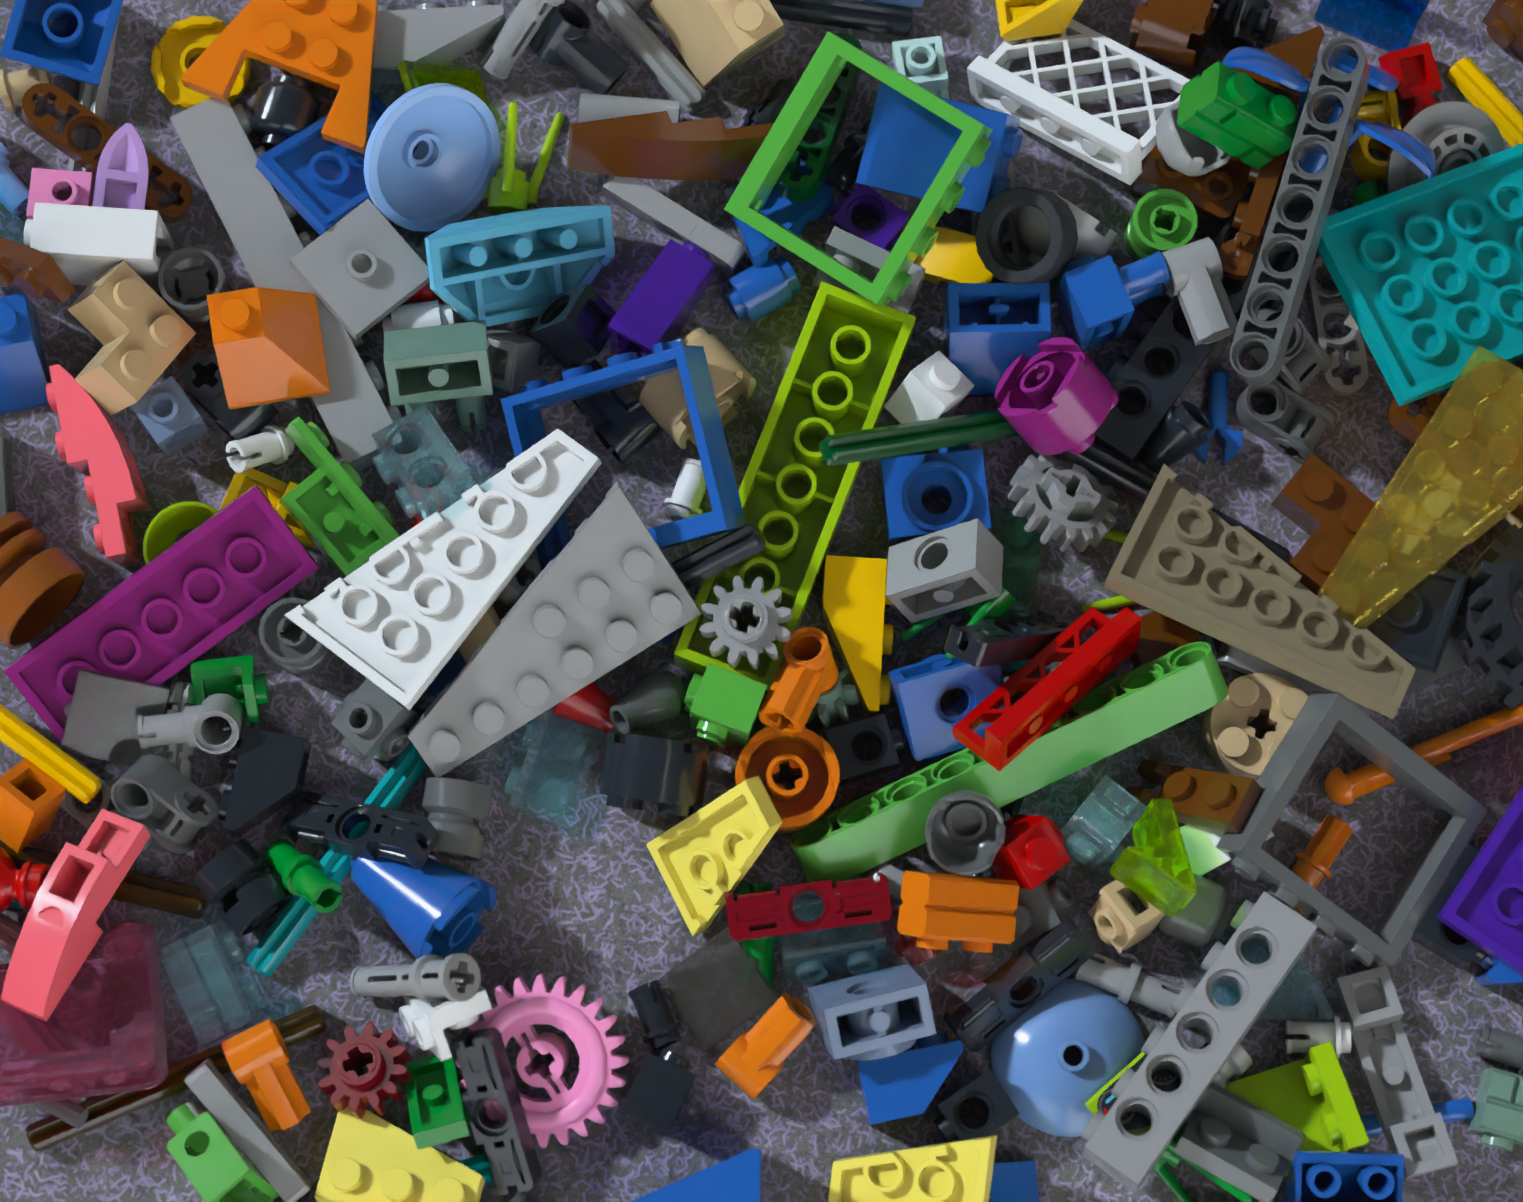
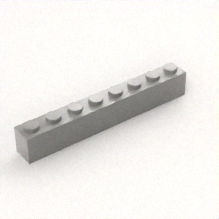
M211 97L169 117L254 286L314 293L290 266V259L312 241L306 231L298 235L296 234L289 220L297 216L294 207L278 191H274L271 183L256 168L258 157L266 152L263 146L253 150L246 134L252 132L250 121L241 103L231 107L228 99L226 102ZM317 297L331 393L312 396L311 398L343 461L351 465L356 472H359L404 450L405 446L400 434L408 431L396 405L385 407L378 391L386 386L373 360L363 364L355 348L363 344L361 337L355 340Z

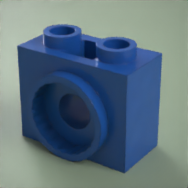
M966 444L941 448L939 453L919 455V452L881 458L878 470L887 548L977 518L991 531L982 449L969 450V445ZM929 494H938L947 501L948 509L944 513L932 514L923 507L921 499Z
M937 654L926 658L922 662L887 671L907 750L916 761L923 760L926 763H935L953 755V751L965 748L964 744L953 737V726L1004 683L1000 665L975 667L957 657L953 660H948L946 654ZM955 687L960 688L961 694L955 704L949 707L940 706L941 695L946 690ZM982 723L973 731L985 739V729L992 723Z

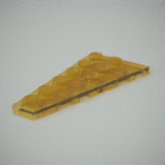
M1478 345L1316 596L1319 598L1325 594L1339 606L1337 613L1358 630L1367 628L1402 600L1406 593L1430 574L1433 575L1451 557L1466 545L1473 543L1523 503V370Z

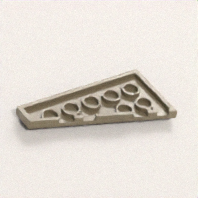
M1163 464L1106 578L1103 588L1394 719L1416 668L1368 629L1358 630L1337 613L1339 606L1325 594L1321 598L1316 596L1300 583L1302 576L1244 528L1229 525L1212 511L1214 504L1201 493L1195 496L1176 481L1177 474Z

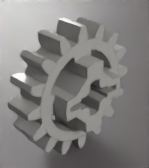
M1061 453L1057 459H1054L1052 455H1040L1038 459L1030 455L1011 479L1010 484L1013 488L1008 494L1009 500L1018 503L1012 511L1013 515L1025 517L1028 520L1024 530L1026 532L1037 530L1041 533L1040 543L1044 545L1050 539L1056 540L1059 550L1065 552L1070 543L1073 544L1079 553L1084 552L1089 544L1097 547L1117 520L1113 514L1118 508V503L1108 499L1113 492L1111 486L1100 485L1098 477L1090 474L1082 466L1072 464L1063 459Z

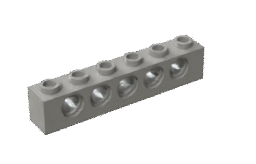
M1265 891L1255 904L1248 899L1242 904L1230 923V926L1236 929L1226 946L1219 941L1214 944L1200 966L1207 971L1197 987L1190 983L1185 985L1171 1006V1009L1178 1014L1167 1029L1160 1025L1154 1029L1141 1049L1147 1055V1058L1137 1072L1129 1067L1125 1070L1111 1091V1094L1118 1098L1106 1115L1098 1110L1080 1136L1087 1141L1082 1156L1134 1193L1138 1191L1314 937L1318 926ZM1247 944L1260 945L1266 950L1269 960L1262 964H1252L1244 959L1241 948ZM1220 985L1230 986L1237 992L1240 1001L1233 1006H1222L1213 999L1211 990ZM1198 1027L1208 1034L1210 1044L1203 1049L1190 1048L1184 1043L1181 1033L1187 1028ZM1161 1069L1170 1070L1178 1076L1181 1086L1172 1092L1160 1091L1152 1083V1074ZM1139 1112L1147 1117L1151 1129L1143 1135H1131L1122 1127L1121 1118L1127 1113Z

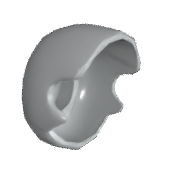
M1179 101L1164 109L1156 124L1157 148L1172 169L1187 176H1200L1228 162L1231 155L1177 124Z

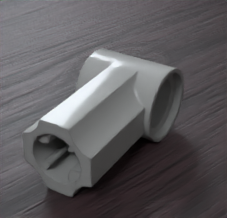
M1207 237L1162 252L1161 254L1167 263L1171 277L1170 282L1165 283L1172 296L1177 295L1195 344L1207 345L1235 333L1238 323L1221 281L1223 279V268L1213 241Z

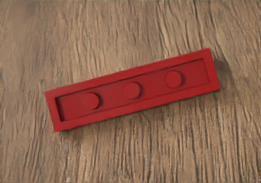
M1092 606L954 725L953 737L1000 772L1138 650L1142 618L1125 607L1115 617L1109 619ZM1092 627L1096 629L1097 632L1080 646L1079 638ZM1062 662L1047 676L1045 675V668L1050 663ZM1017 692H1027L1014 705L1010 706V698ZM982 723H992L985 729V739L973 731Z

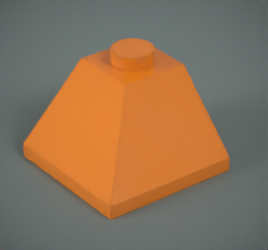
M254 287L206 295L214 349L230 410L331 393L316 294Z

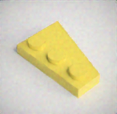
M759 776L741 782L646 844L692 936L704 932L725 905L726 895L729 892H734L782 824V820Z
M348 1105L346 1109L337 1114L314 1197L317 1202H480L485 1181L479 1173L431 1146L418 1150L412 1135L366 1110L361 1119H357L350 1111Z
M997 1135L838 1159L832 1165L828 1202H989Z

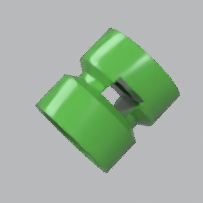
M1159 188L1144 195L1138 201L1125 230L1124 245L1129 257L1136 262L1153 255L1155 252L1159 251L1162 253L1189 244L1197 229L1198 215L1193 203L1184 194L1173 189Z

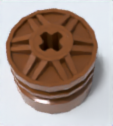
M20 511L9 512L0 517V641L10 650L24 646L43 633L73 602L82 588L86 573L59 547L45 550L48 537L39 528L32 529L33 523Z

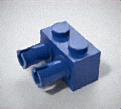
M1159 251L1121 268L1114 264L1111 255L1095 260L1093 255L1086 256L1066 267L1067 272L1063 273L1053 299V304L1068 338L1074 340L1085 352L1122 337L1135 309L1133 306L1162 297V283L1165 284L1171 280L1169 268Z

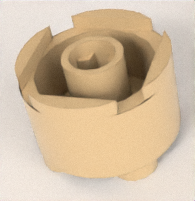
M697 328L689 333L683 342L684 345L704 347L722 426H725L739 413L732 405L741 394L747 401L750 399L756 387V380L715 335L708 334L703 328ZM679 370L643 380L646 385L641 392L640 403L681 449H686V440L688 439L694 446H697Z
M1253 673L1235 679L1227 685L1229 690L1227 697L1205 712L1202 721V741L1209 756L1224 774L1252 778L1257 781L1308 699V695L1290 681L1268 673ZM1255 718L1261 720V727L1267 730V733L1260 739L1255 737V729L1247 726Z

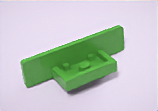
M297 417L287 426L285 432L317 470L281 498L279 503L339 574L345 578L364 565L370 556L400 537L393 528L396 525V520L380 501L376 500L372 503L360 489L363 481L353 467L345 461L339 464L326 449L330 446L329 440L321 429L310 421L305 424L300 417Z

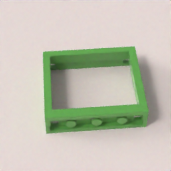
M828 31L724 210L874 304L888 306L891 299L896 302L903 289L908 288L912 276L907 272L916 257L924 258L933 247L939 234L934 227L943 212L946 211L950 214L960 202L965 192V186L961 185V182L970 167L972 166L977 169L985 160L986 156L984 154L992 143L988 140V137L993 129L843 38ZM847 61L963 131L873 282L760 212Z

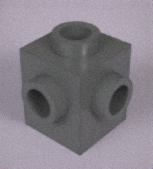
M366 678L358 689L353 690L345 697L340 707L341 711L331 724L344 736V739L341 741L342 745L357 758L366 761L370 757L389 762L407 748L410 743L408 731L424 711L416 704L408 710Z

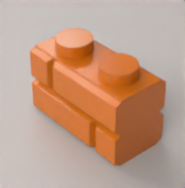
M906 871L902 875L900 898L903 900V903L899 906L897 930L900 934L917 937L916 947L948 950L949 940L962 941L961 950L992 953L993 943L1011 944L1014 941L1016 927L1014 911L1017 910L1019 884L1017 881L994 877H964L955 874Z

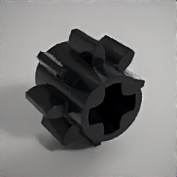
M1227 0L1226 4H1220L1212 26L1221 29L1219 35L1221 36V44L1229 50L1244 46L1261 49L1265 42L1271 43L1279 21L1270 17L1272 10L1270 9L1271 4L1269 1Z

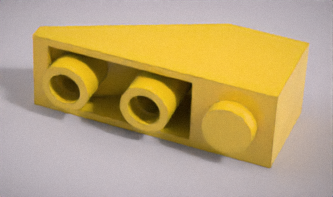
M826 555L821 615L844 668L850 672L866 718L877 716L879 706H889L891 682L889 676L881 674L882 655H891L893 644V624H884L885 604L893 605L886 597L887 559Z

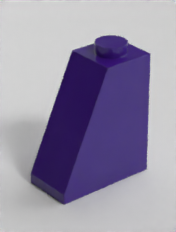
M671 239L609 323L608 332L612 354L616 356L637 352L638 358L654 354L653 345L660 342L677 340L714 278V263L709 261L710 256L707 252L690 242H684L682 246Z

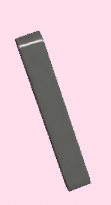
M1339 36L1331 39L1323 46L1319 54L1230 348L1229 358L1232 367L1238 376L1251 386L1261 387L1270 384L1281 371L1352 137L1353 124L1358 117L1368 84L1370 67L1364 48L1358 40L1349 36ZM1346 56L1358 60L1356 68L1349 74L1338 75L1331 71L1334 62L1339 58ZM1337 105L1343 109L1342 116L1334 123L1323 124L1317 121L1319 111L1326 106ZM1323 154L1328 157L1326 167L1320 172L1307 173L1302 170L1303 162L1310 155ZM1307 202L1314 206L1311 216L1306 221L1297 223L1287 219L1290 208L1297 203ZM1293 251L1299 255L1296 266L1289 271L1278 272L1272 268L1275 257L1281 252ZM1273 299L1284 303L1283 311L1277 319L1263 321L1257 317L1258 310L1265 301ZM1255 348L1267 350L1269 357L1265 366L1256 371L1243 368V359L1250 350Z

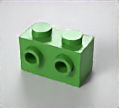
M708 663L704 676L693 675L684 699V703H686L684 711L690 713V727L698 731L696 738L719 748H725L727 741L744 747L752 738L758 723V711L766 697L767 685Z

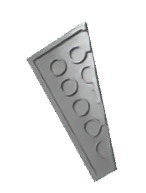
M618 482L608 491L604 501L589 519L586 518L574 532V537L559 555L547 564L502 618L501 624L484 644L481 643L471 655L470 661L453 682L446 685L408 731V738L435 777L443 776L701 615L700 608Z

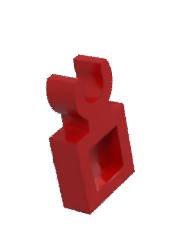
M1429 42L1388 52L1378 58L1381 68L1399 80V84L1394 91L1397 103L1405 102L1407 110L1403 117L1404 126L1425 108L1438 104L1433 99L1432 94L1442 90L1443 86Z

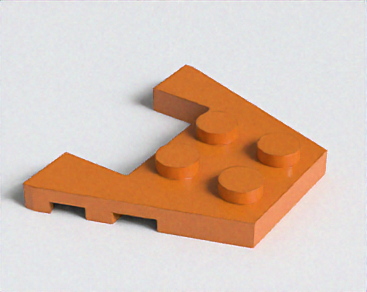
M251 0L184 72L181 81L184 87L226 102L245 58L250 57L338 91V94L321 130L322 138L365 155L368 143V120L371 111V80L378 19L377 0Z

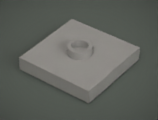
M369 199L290 259V266L355 340L430 282L428 266Z

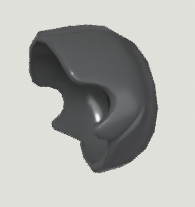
M962 789L945 795L934 804L926 821L925 838L930 858L945 872L965 877L983 872L992 866L998 850L1004 843L1006 827L999 806L986 794Z

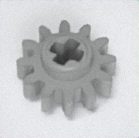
M738 575L734 576V591L727 593L721 586L716 585L713 587L719 603L717 605L705 603L701 606L702 613L708 619H712L713 622H707L699 627L702 637H717L710 645L711 655L716 657L725 650L729 651L728 662L732 669L737 667L741 657H747L750 666L754 670L758 669L760 661L758 655L763 652L769 658L777 660L779 656L773 642L775 640L780 642L791 640L789 630L784 626H779L780 623H786L792 619L791 609L787 607L775 608L782 600V591L777 588L771 590L767 595L763 594L764 584L762 577L759 576L753 581L751 589L744 587V583ZM746 613L753 614L757 627L748 626L746 633L740 632L735 619L744 620Z

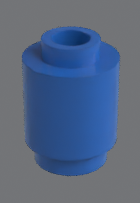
M781 255L774 260L768 257V261L757 268H754L753 265L728 279L729 291L723 293V296L737 320L745 317L752 324L793 301V295L801 291V285L792 266Z

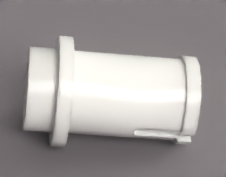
M268 425L259 434L230 441L226 446V452L239 451V454L227 457V461L230 467L237 473L245 472L247 469L269 462L275 465L282 464L288 459V456L292 455L294 442L285 432V427Z
M692 458L683 459L682 468L672 496L664 500L663 505L667 508L665 517L673 522L703 514L700 505L707 486L700 460Z
M1333 1016L1332 1022L1285 1021V1034L1307 1035L1305 1040L1285 1039L1286 1054L1308 1053L1311 1047L1329 1041L1332 1043L1337 1059L1340 1058L1341 1053L1351 1052L1350 1022H1340L1339 1016Z

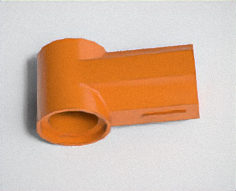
M815 627L796 629L790 633L791 640L783 643L782 649L785 660L758 711L761 722L768 725L777 734L793 737L794 733L802 732L820 694L832 688L837 681L839 673L827 635Z
M785 992L749 1032L745 1030L732 1043L714 1065L749 1098L754 1100L785 1066L782 1062L812 1032L811 1030L818 1021L814 1018L812 1011L799 998H795Z
M271 1018L221 1042L225 1057L233 1074L241 1085L246 1084L270 1132L285 1130L299 1123L302 1118L311 1112V1105L289 1064L290 1055L285 1042Z

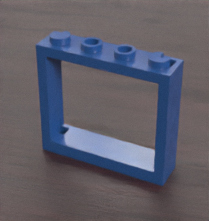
M682 338L671 342H660L652 346L654 354L638 358L637 352L616 355L607 359V368L594 372L591 365L572 368L562 372L563 381L549 385L547 379L525 382L526 385L519 386V394L501 399L514 457H517L546 437L540 410L679 370L712 511L648 528L661 550L731 532L746 524L703 346L684 345ZM565 512L536 547L541 570L552 559H555L571 540Z

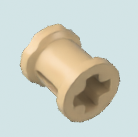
M34 67L9 73L4 69H0V97L7 114L16 113L17 107L22 106V99L26 91L33 85L40 83L54 85L52 74ZM50 99L47 100V102H48L49 104H54V103H55L54 101H52V100H50Z

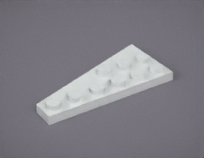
M557 429L508 462L506 468L480 486L478 484L474 485L461 494L462 498L440 513L436 511L370 556L369 561L343 579L339 577L324 588L325 591L304 606L298 605L285 614V616L410 710L602 463L597 456L560 429Z

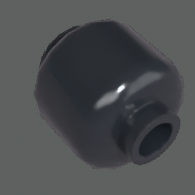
M277 75L273 81L260 85L250 118V128L258 137L263 139L262 146L271 150L317 121L320 111V100L312 93L313 87L309 83L291 76Z

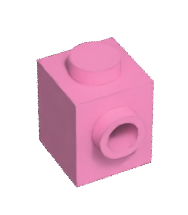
M32 168L26 212L27 218L33 219L35 202L93 206L96 181L94 174L82 171Z

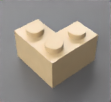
M124 260L97 275L67 309L104 345L74 380L110 415L137 403L196 334Z

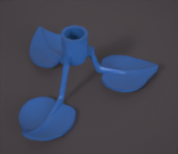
M1247 46L1231 50L1225 56L1223 64L1230 68L1254 72L1300 92L1298 127L1311 82L1301 76L1300 70L1268 52ZM1345 56L1334 62L1332 67L1349 74L1356 68L1358 60ZM1369 65L1370 76L1368 83L1384 91H1394L1397 88L1399 80L1382 68ZM1335 105L1326 124L1336 122L1343 113V109ZM1363 119L1355 120L1353 124L1355 128L1348 148L1360 135L1366 134L1395 149L1418 166L1429 180L1432 178L1435 172V153L1428 144L1403 130L1382 122L1372 123ZM1323 154L1310 155L1303 162L1302 170L1307 173L1320 172L1326 167L1328 157Z

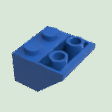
M1049 282L1024 285L1013 283H952L947 285L943 298L945 357L975 385L966 397L995 396L996 387L1008 367L1022 354L1029 360L1041 352L1037 344L1051 339Z
M1295 1150L1284 1191V1202H1402L1404 1155L1402 1153Z

